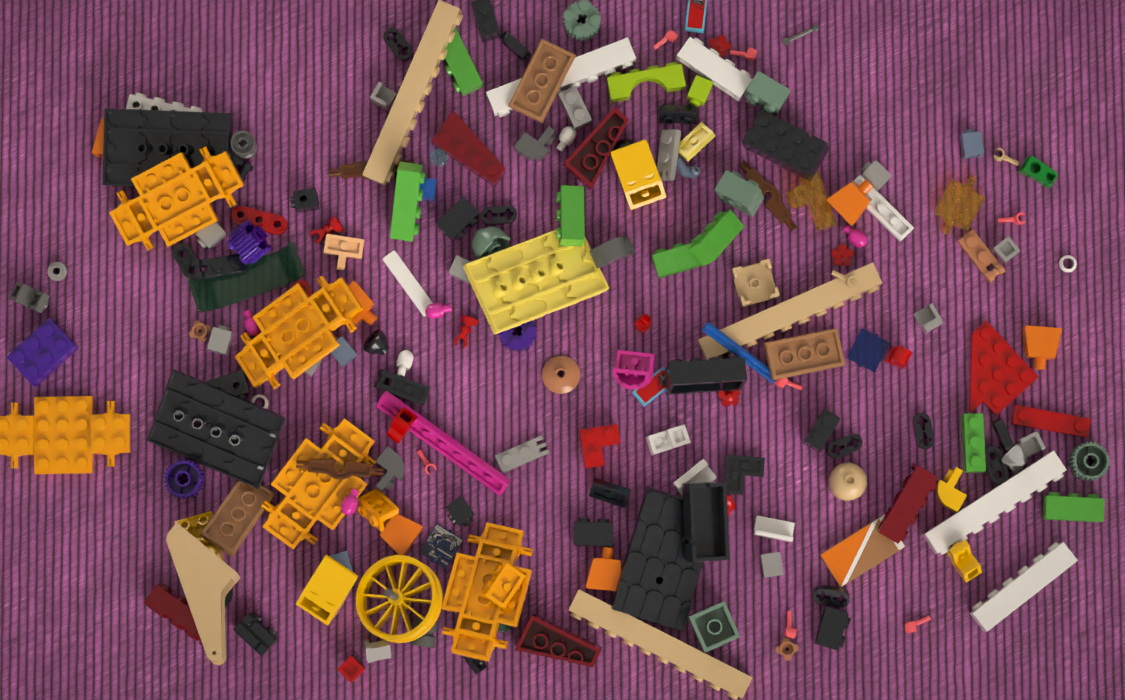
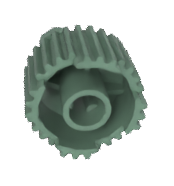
M578 0V3L576 1L574 4L571 3V6L565 9L563 15V27L566 35L569 38H575V41L579 39L580 42L581 40L589 41V39H593V36H596L601 24V15L598 8H595V5L592 6V3L588 0ZM580 18L585 19V24H582V22L578 23V20Z
M1090 441L1074 447L1069 454L1071 457L1068 458L1070 460L1068 467L1071 468L1070 471L1075 478L1083 479V481H1093L1107 473L1106 470L1109 469L1108 466L1111 465L1109 463L1111 460L1109 459L1110 455H1108V452H1105L1106 449H1103L1102 445L1099 446V443L1096 444V442ZM1088 457H1090L1089 460L1093 461V464H1090L1089 466L1086 463V459H1088Z

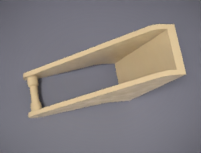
M176 523L168 532L166 542L207 658L214 665H222L226 661L225 597L238 582L240 576L181 525Z

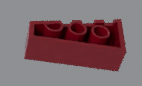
M614 107L565 160L562 166L587 189L591 190L629 119Z
M452 111L432 139V145L496 187L506 172L505 167L462 119Z
M914 462L911 466L912 474L906 476L902 482L904 489L896 493L892 502L894 506L888 508L877 528L878 533L897 544L906 539L909 533L907 531L909 525H913L919 516L917 514L919 508H924L928 501V493L930 491L933 492L938 484V481H936L938 477Z
M164 583L162 586L156 584L143 604L164 619L167 618L175 627L180 630L183 629L186 635L192 639L199 640V644L203 646L190 607L187 604V599L180 594L178 596L172 594L173 589Z
M534 613L531 615L515 648V651L541 655L589 667L594 666L602 650L601 646Z

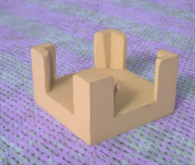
M770 259L762 260L757 264L743 268L742 266L732 268L731 274L741 308L773 300L780 296L771 273Z

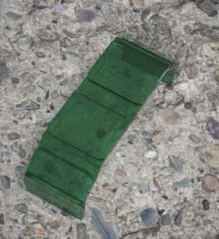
M289 241V245L281 250L261 257L254 264L248 263L246 265L247 273L203 281H194V279L188 277L187 281L198 312L203 313L224 308L286 286L306 276L295 243Z

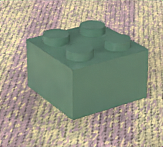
M758 71L748 86L744 98L751 106L755 107L757 105L763 111L776 117L791 90Z
M726 170L715 188L720 201L753 217L764 199L762 190L758 187L759 184L750 179L748 181L742 179L743 176L735 171L731 173Z
M725 601L688 617L704 653L740 637Z

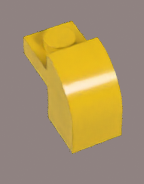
M957 467L953 468V470L949 469L944 477L946 482L938 480L935 488V495L939 503L954 513L959 511L967 496L954 488L963 470Z
M966 540L956 542L947 552L951 563L966 583L982 573L981 566L972 555L970 545Z

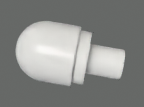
M567 126L563 128L558 140L560 142L556 149L563 152L566 145L570 146L573 143L577 134L573 127Z
M408 350L400 352L396 362L399 368L397 375L404 377L406 370L411 368L414 359L412 352Z

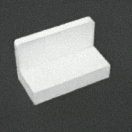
M702 459L677 479L673 485L683 496L682 483L712 482L716 479V475L708 467V463Z
M756 516L753 535L792 542L795 523Z

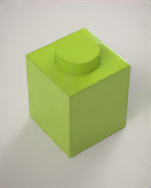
M696 75L687 95L689 103L696 107L700 105L704 107L714 82Z

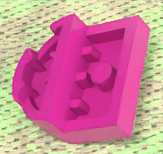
M617 350L615 368H613L614 378L620 386L626 389L635 390L645 387L653 378L656 355Z

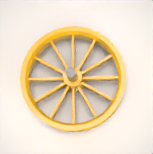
M405 555L388 556L374 563L363 575L356 592V609L362 624L372 634L393 643L411 642L426 634L437 621L443 602L442 587L433 570L419 560ZM402 564L399 584L397 586L391 566ZM408 564L419 567L405 585ZM385 569L393 590L388 589L376 579ZM424 572L429 582L410 591ZM373 581L385 589L384 595L368 594ZM431 588L432 600L411 598V596ZM367 598L388 600L370 610L367 609ZM411 602L431 604L427 615L423 617L410 606ZM388 608L377 624L374 625L369 616ZM408 608L423 620L414 629H412L406 612ZM401 610L408 632L397 634ZM394 612L390 634L381 632L380 629Z

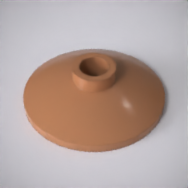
M555 356L545 363L542 370V379L550 391L557 394H565L572 391L579 383L580 370L573 359L567 356ZM559 371H564L565 375L564 377L560 378L558 377L557 373Z

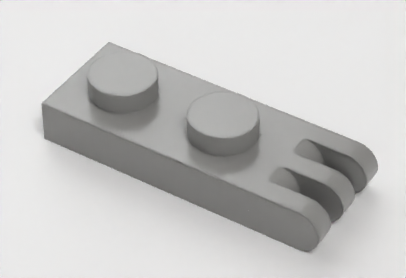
M670 129L662 130L657 162V170L661 181H673L675 179L681 136L680 130Z
M543 435L495 455L502 473L549 454V449L543 452L540 450L547 446L546 442L540 445L537 443L544 439Z

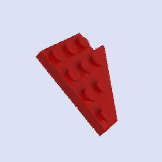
M985 321L971 334L970 413L973 412L983 402L997 416L1031 385L1038 376L998 332Z

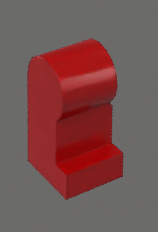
M899 345L897 347L892 346L885 362L902 370L906 367L913 352Z
M403 407L393 419L386 436L399 444L418 416ZM402 415H407L411 421L406 422Z

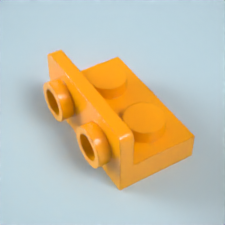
M377 488L358 498L359 514L365 517L371 526L376 527L380 532L384 530V521L399 514V508Z
M508 563L498 564L492 573L494 576L484 584L481 596L488 598L502 609H505L526 577Z

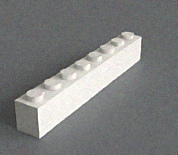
M628 37L575 57L556 96L567 88L580 87V83L586 81L588 83L594 82L601 75L610 76V74L616 73V70L619 68L628 69L632 67L633 63L636 62V57ZM521 79L486 92L494 116L499 115V117L508 115L510 110H513L508 105Z
M1052 451L930 529L923 536L935 554L940 552L943 555L951 549L950 545L968 539L966 535L970 532L976 534L984 528L982 525L987 521L991 524L1000 518L998 514L1005 511L1008 513L1016 508L1014 504L1021 500L1023 503L1032 497L1031 493L1035 490L1039 493L1048 487L1046 483L1053 480L1056 482L1064 477L1062 473L1066 471V468L1055 451Z

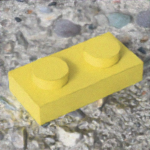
M701 122L680 141L678 154L686 161H690L715 137L714 132Z

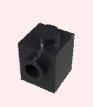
M316 188L293 191V197H290L292 208H295L297 213L320 209Z
M462 496L446 507L450 513L447 517L453 525L458 524L459 526L464 525L466 527L474 521L473 517L475 514Z

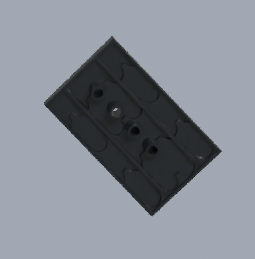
M105 108L102 185L135 186L131 178L183 152L192 169L204 161L199 149L205 146L211 156L227 151L231 158L232 113Z
M172 369L147 441L259 489L285 417Z
M646 487L611 604L612 610L656 622L680 631L684 629L703 562L685 561V544L688 543V540L684 538L682 497Z

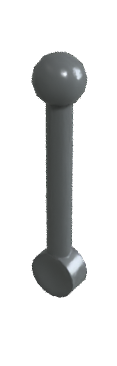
M813 25L812 28L791 38H784L782 43L787 46L797 38L813 31L817 32L819 26Z

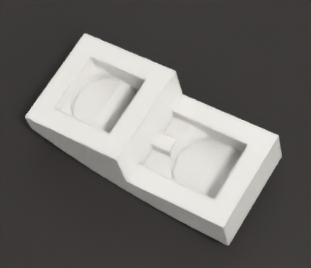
M685 424L646 437L651 456L691 443Z

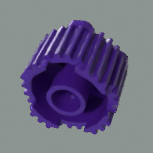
M248 219L229 234L230 239L227 241L228 246L232 250L237 251L240 255V260L246 265L248 263L254 264L272 249L271 244H267L266 237L268 236L261 226H253Z
M531 320L498 334L500 342H502L503 346L505 345L506 349H512L513 352L515 350L522 352L523 350L526 351V348L529 349L530 345H533L537 330L535 322ZM515 328L522 329L521 336L513 335Z
M190 460L176 461V463H172V466L169 465V469H166L167 472H164L166 475L163 477L165 479L164 483H166L165 487H167V491H170V494L177 498H194L200 493L199 490H202L201 487L204 486V472L199 468V465ZM187 474L188 482L183 484L180 478Z

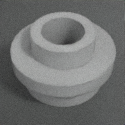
M54 262L48 267V276L54 281H61L67 275V268L61 262ZM59 268L60 273L55 275L54 270Z

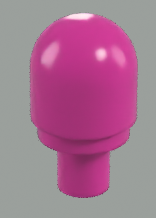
M849 225L843 229L848 235L847 239L855 247L861 248L866 245L867 237L860 230H853Z
M439 302L429 304L425 309V314L430 319L441 318L444 316V313L451 312L452 307L451 304L442 305Z
M250 309L244 311L243 314L246 319L244 326L248 334L251 336L259 335L261 330L252 318L253 315Z
M352 488L349 496L346 495L340 507L343 514L351 515L355 512L358 505V499L356 498L359 490Z

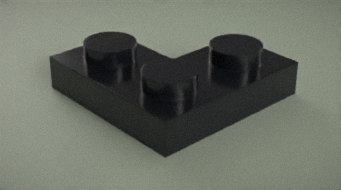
M726 455L724 482L727 485V494L743 495L744 476L764 477L765 458Z

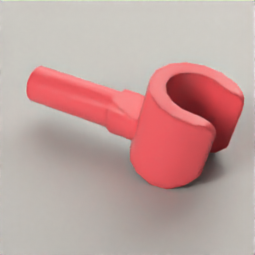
M672 30L668 31L664 38L653 46L654 49H658L667 40L674 43L678 38V34Z
M750 47L747 52L730 50V55L742 56L749 61H753L757 56V50Z
M1020 212L1014 215V217L998 218V223L1014 222L1016 225H1021L1026 221H1019L1018 216H1024L1025 213Z
M787 378L778 379L774 383L782 389L786 384L799 390L802 389V385L793 383Z
M419 450L417 453L425 465V472L430 475L427 467L433 466L436 470V466L430 463L423 452Z
M787 611V624L784 635L787 638L794 639L797 629L791 628L792 612Z
M930 616L907 622L905 624L906 633L917 632L916 625L931 620Z

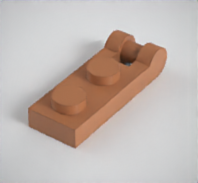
M973 229L957 241L989 283L994 281L997 275H1002L1005 272L1004 267L996 260ZM991 264L994 269L988 271L986 267Z

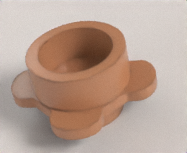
M196 320L193 323L192 331L189 332V336L199 339L200 342L207 341L208 332L211 331V326L208 324L204 325L201 321Z
M785 637L782 639L780 646L775 648L777 654L784 656L786 661L792 659V655L798 651L799 647L797 644L790 642L789 638Z

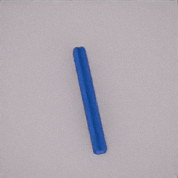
M710 322L705 323L702 330L735 356L745 358V363L769 382H776V380H771L769 367Z

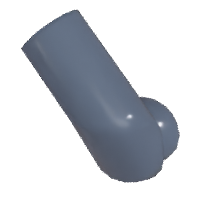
M681 157L677 159L676 168L682 177L691 179L698 177L700 174L698 166H686Z

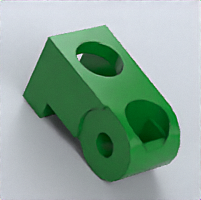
M1032 155L1026 157L1018 171L1020 174L1028 176L1046 188H1051L1058 177L1056 171Z

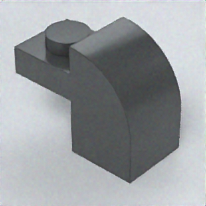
M549 126L538 141L525 132L515 144L514 151L527 160L538 161L544 159L550 154V150L545 146H550L555 140V130Z
M629 236L614 238L589 251L596 268L608 266L619 259L636 253Z
M16 282L9 299L42 314L43 310L48 306L50 296L23 283Z
M387 446L376 460L379 465L387 470L386 474L376 485L382 492L385 489L389 490L395 483L394 477L402 481L405 474V465L402 458Z

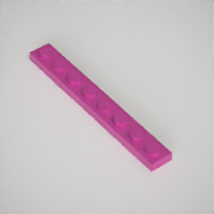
M388 391L382 395L376 405L378 409L394 419L403 407L407 408L418 416L409 429L410 432L499 496L503 494L511 482L509 478ZM402 415L406 422L411 421L407 415Z

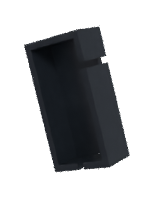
M760 109L752 123L753 128H749L742 141L744 148L811 182L829 150L828 143L813 135L810 138L809 133Z
M729 356L728 359L711 357L709 360L693 358L690 361L683 362L681 359L671 360L663 372L665 395L720 392V383H723L724 391L741 390L747 382L745 358Z
M726 482L682 483L684 538L688 540V543L685 544V561L730 560Z

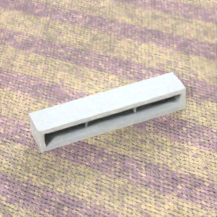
M1057 542L1053 543L1047 548L1049 552L1044 556L1042 554L1036 556L1032 560L1034 563L1031 566L1022 567L1017 572L1019 574L1014 579L1010 577L1002 583L1003 588L999 591L993 590L987 595L989 599L983 603L979 601L972 607L973 611L970 615L984 632L993 628L1078 561L1064 542L1059 544Z

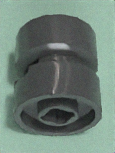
M239 131L231 138V148L237 157L248 160L256 155L258 145L251 133Z
M413 617L412 628L417 627L423 620ZM438 621L435 622L426 634L409 642V644L434 648L436 637L433 634L437 632Z

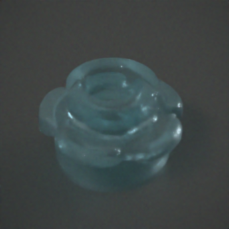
M437 148L430 153V162L434 166L442 167L446 164L448 155L443 150Z

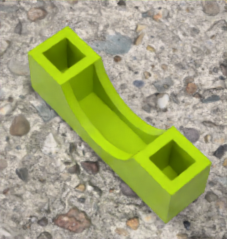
M677 62L667 63L666 67L660 68L657 65L650 66L644 71L633 69L628 71L629 73L622 75L621 72H616L607 77V87L611 103L629 100L634 87L646 81L659 84L666 93L685 90L686 87L682 64H677Z

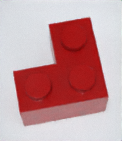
M618 424L579 430L585 469L604 467L602 447L620 445L621 443Z

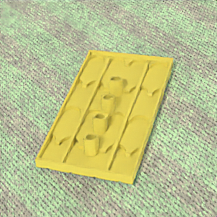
M556 230L463 266L494 335L599 295L609 289L601 269L596 268L589 252L591 248L586 238L582 247L559 246V239H556Z

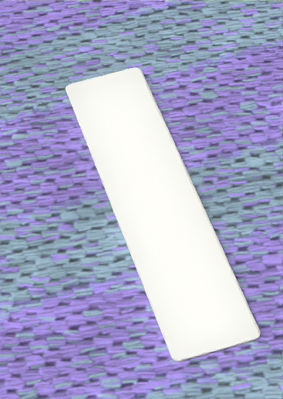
M392 251L383 258V261L425 317L426 307L433 303L396 251Z

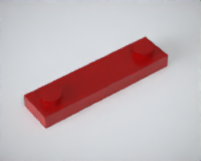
M1014 405L1011 424L1088 438L1091 419Z

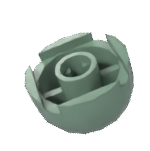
M497 227L481 228L475 233L472 242L473 253L477 259L509 248L508 240L510 238Z

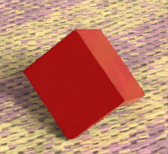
M351 655L337 670L350 683H353L366 668Z

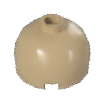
M851 462L842 463L830 472L828 483L835 497L844 501H850L859 498L865 492L867 476L864 470L857 464Z

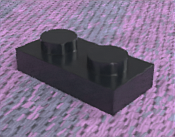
M594 478L589 496L625 508L631 490Z

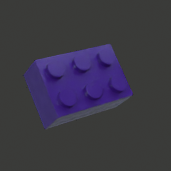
M48 318L16 347L7 358L31 385L37 387L79 348L54 320Z

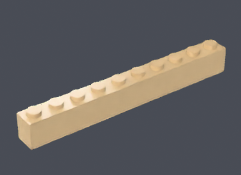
M438 0L362 174L364 177L384 186L387 185V182L390 183L392 181L394 166L399 164L402 157L400 154L403 147L406 148L409 142L408 134L416 126L417 120L415 118L418 112L421 113L424 108L425 102L423 100L425 95L430 94L432 79L437 77L440 71L439 63L445 59L448 52L446 47L454 39L455 32L453 31L456 25L459 26L462 21L463 15H461L462 11L460 8Z
M872 262L845 274L848 277H858V281L850 279V284L855 287L850 288L846 285L845 281L836 278L725 327L720 331L741 347L746 345L749 348L756 345V340L764 338V340L774 337V332L781 330L783 333L792 329V324L798 322L801 325L808 322L810 316L816 314L819 317L826 314V309L833 307L837 309L845 305L844 301L851 299L853 302L860 299L862 293L868 291L871 294L878 291V286L882 284V281ZM709 335L697 341L705 360H709L711 357L723 359L722 355L727 353L730 356L733 355V353Z
M578 590L568 610L571 612L570 616L581 620V618L588 620V625L598 629L600 626L606 629L605 634L613 638L618 635L624 638L623 643L631 647L635 644L641 647L639 651L649 656L651 653L657 655L658 661L666 665L668 662L675 664L674 669L685 673L687 670L693 674L692 678L700 682L703 679L710 682L709 686L719 691L722 688L728 691L726 695L735 700L738 697L743 698L753 678L631 615L612 610L611 605L581 590Z

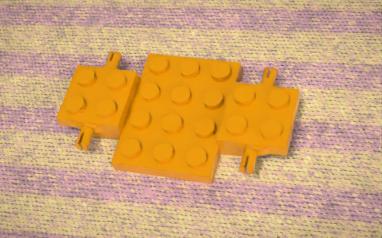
M206 146L199 149L204 161L192 169L183 152L131 178L140 196L128 200L124 190H121L116 194L122 204L109 212L126 245L129 246L134 242L142 241L148 251L154 248L149 237L159 230L167 247L219 220L210 204L211 202L225 198L230 208L235 206L237 203L232 193L245 184L227 151L211 156Z
M320 276L316 281L321 286V289L308 297L303 287L297 283L252 317L260 328L261 333L252 340L247 332L243 333L240 337L246 346L234 357L255 388L265 381H269L273 389L278 388L280 383L275 378V375L284 367L292 379L297 378L340 346L331 331L344 324L350 332H354L357 329L351 319L363 310V307L342 277L334 283L328 284L324 276Z
M93 396L34 397V416L18 414L19 403H10L11 414L0 416V455L10 457V468L12 469L18 468V457L34 455V474L93 473V454L107 455V467H115V455L131 453V415L115 413V401H107V413L93 415Z
M345 418L334 429L325 424V422L322 424L325 428L320 426L319 429L328 435L327 441L321 449L307 438L303 440L271 483L273 487L285 495L284 498L275 507L266 500L264 501L266 505L263 503L261 507L269 512L268 519L262 527L293 550L303 539H306L312 545L315 544L313 540L317 542L318 538L309 533L310 528L317 519L333 531L345 515L340 508L346 495L349 496L351 489L354 488L359 490L358 498L368 485L357 476H351L347 479H335L327 474L308 472V469L296 468V465H304L296 464V460L308 461L310 458L335 459L338 472L343 470L346 460L358 463L363 461L366 464H371L369 461L373 464L376 463L375 460L368 456L369 449L375 441Z
M486 522L484 532L480 537L469 534L468 542L478 544L476 556L456 553L441 607L442 610L459 614L455 629L444 626L442 634L453 636L451 653L489 662L495 647L507 648L508 641L497 639L499 623L513 627L518 626L532 570L516 566L520 554L531 557L533 549L522 547L523 530ZM502 563H508L526 576L505 609H502L488 598L481 596L483 592L482 587L494 576L492 573L495 567Z

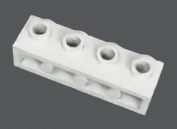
M689 37L677 54L676 60L703 78L714 82L713 85L739 102L753 80L750 78L751 75L745 70L740 71L735 68V64L728 59L723 60L714 49L710 48L709 50L704 47V43L698 38L693 39Z
M141 93L130 94L126 109L202 112V109L199 107L191 106V108L183 107L184 104L178 102L169 104L165 103L164 99L154 97V100L148 99L146 95Z

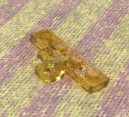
M817 170L811 182L799 176L802 185L795 187L786 194L790 207L796 209L809 205L817 231L836 226L837 224L830 203L827 201L828 197L819 170Z

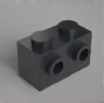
M243 370L206 381L207 384L242 399H246L247 395L251 394Z

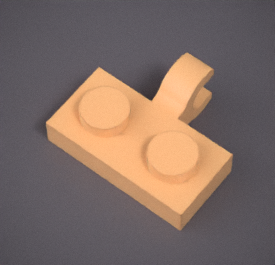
M326 234L324 254L339 256L336 270L344 271L346 257L362 259L364 239Z

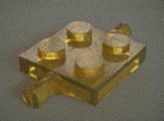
M970 175L966 185L953 179L950 180L934 211V214L940 216L946 222L941 233L949 235L952 226L960 227L965 231L969 230L985 199L983 195L973 189L977 180L973 175Z

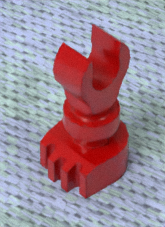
M336 216L329 219L330 224L323 225L324 228L313 230L310 233V236L316 233L320 235V238L314 243H321L326 234H332L333 230L338 233L344 231Z
M648 314L640 316L633 326H636L635 329H638V332L642 331L641 333L644 334L651 327L652 318Z
M462 315L460 322L464 324L460 327V335L455 338L454 344L456 346L458 340L462 338L465 341L463 346L465 348L468 345V333H471L470 327L477 326L479 320Z

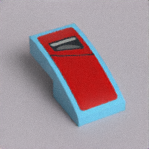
M688 0L685 31L704 33L707 0Z
M664 367L653 374V378L648 385L635 389L632 392L643 407L665 391Z

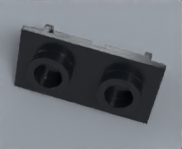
M663 104V106H659V123L696 124L697 107H693V105H680V111H676V105Z

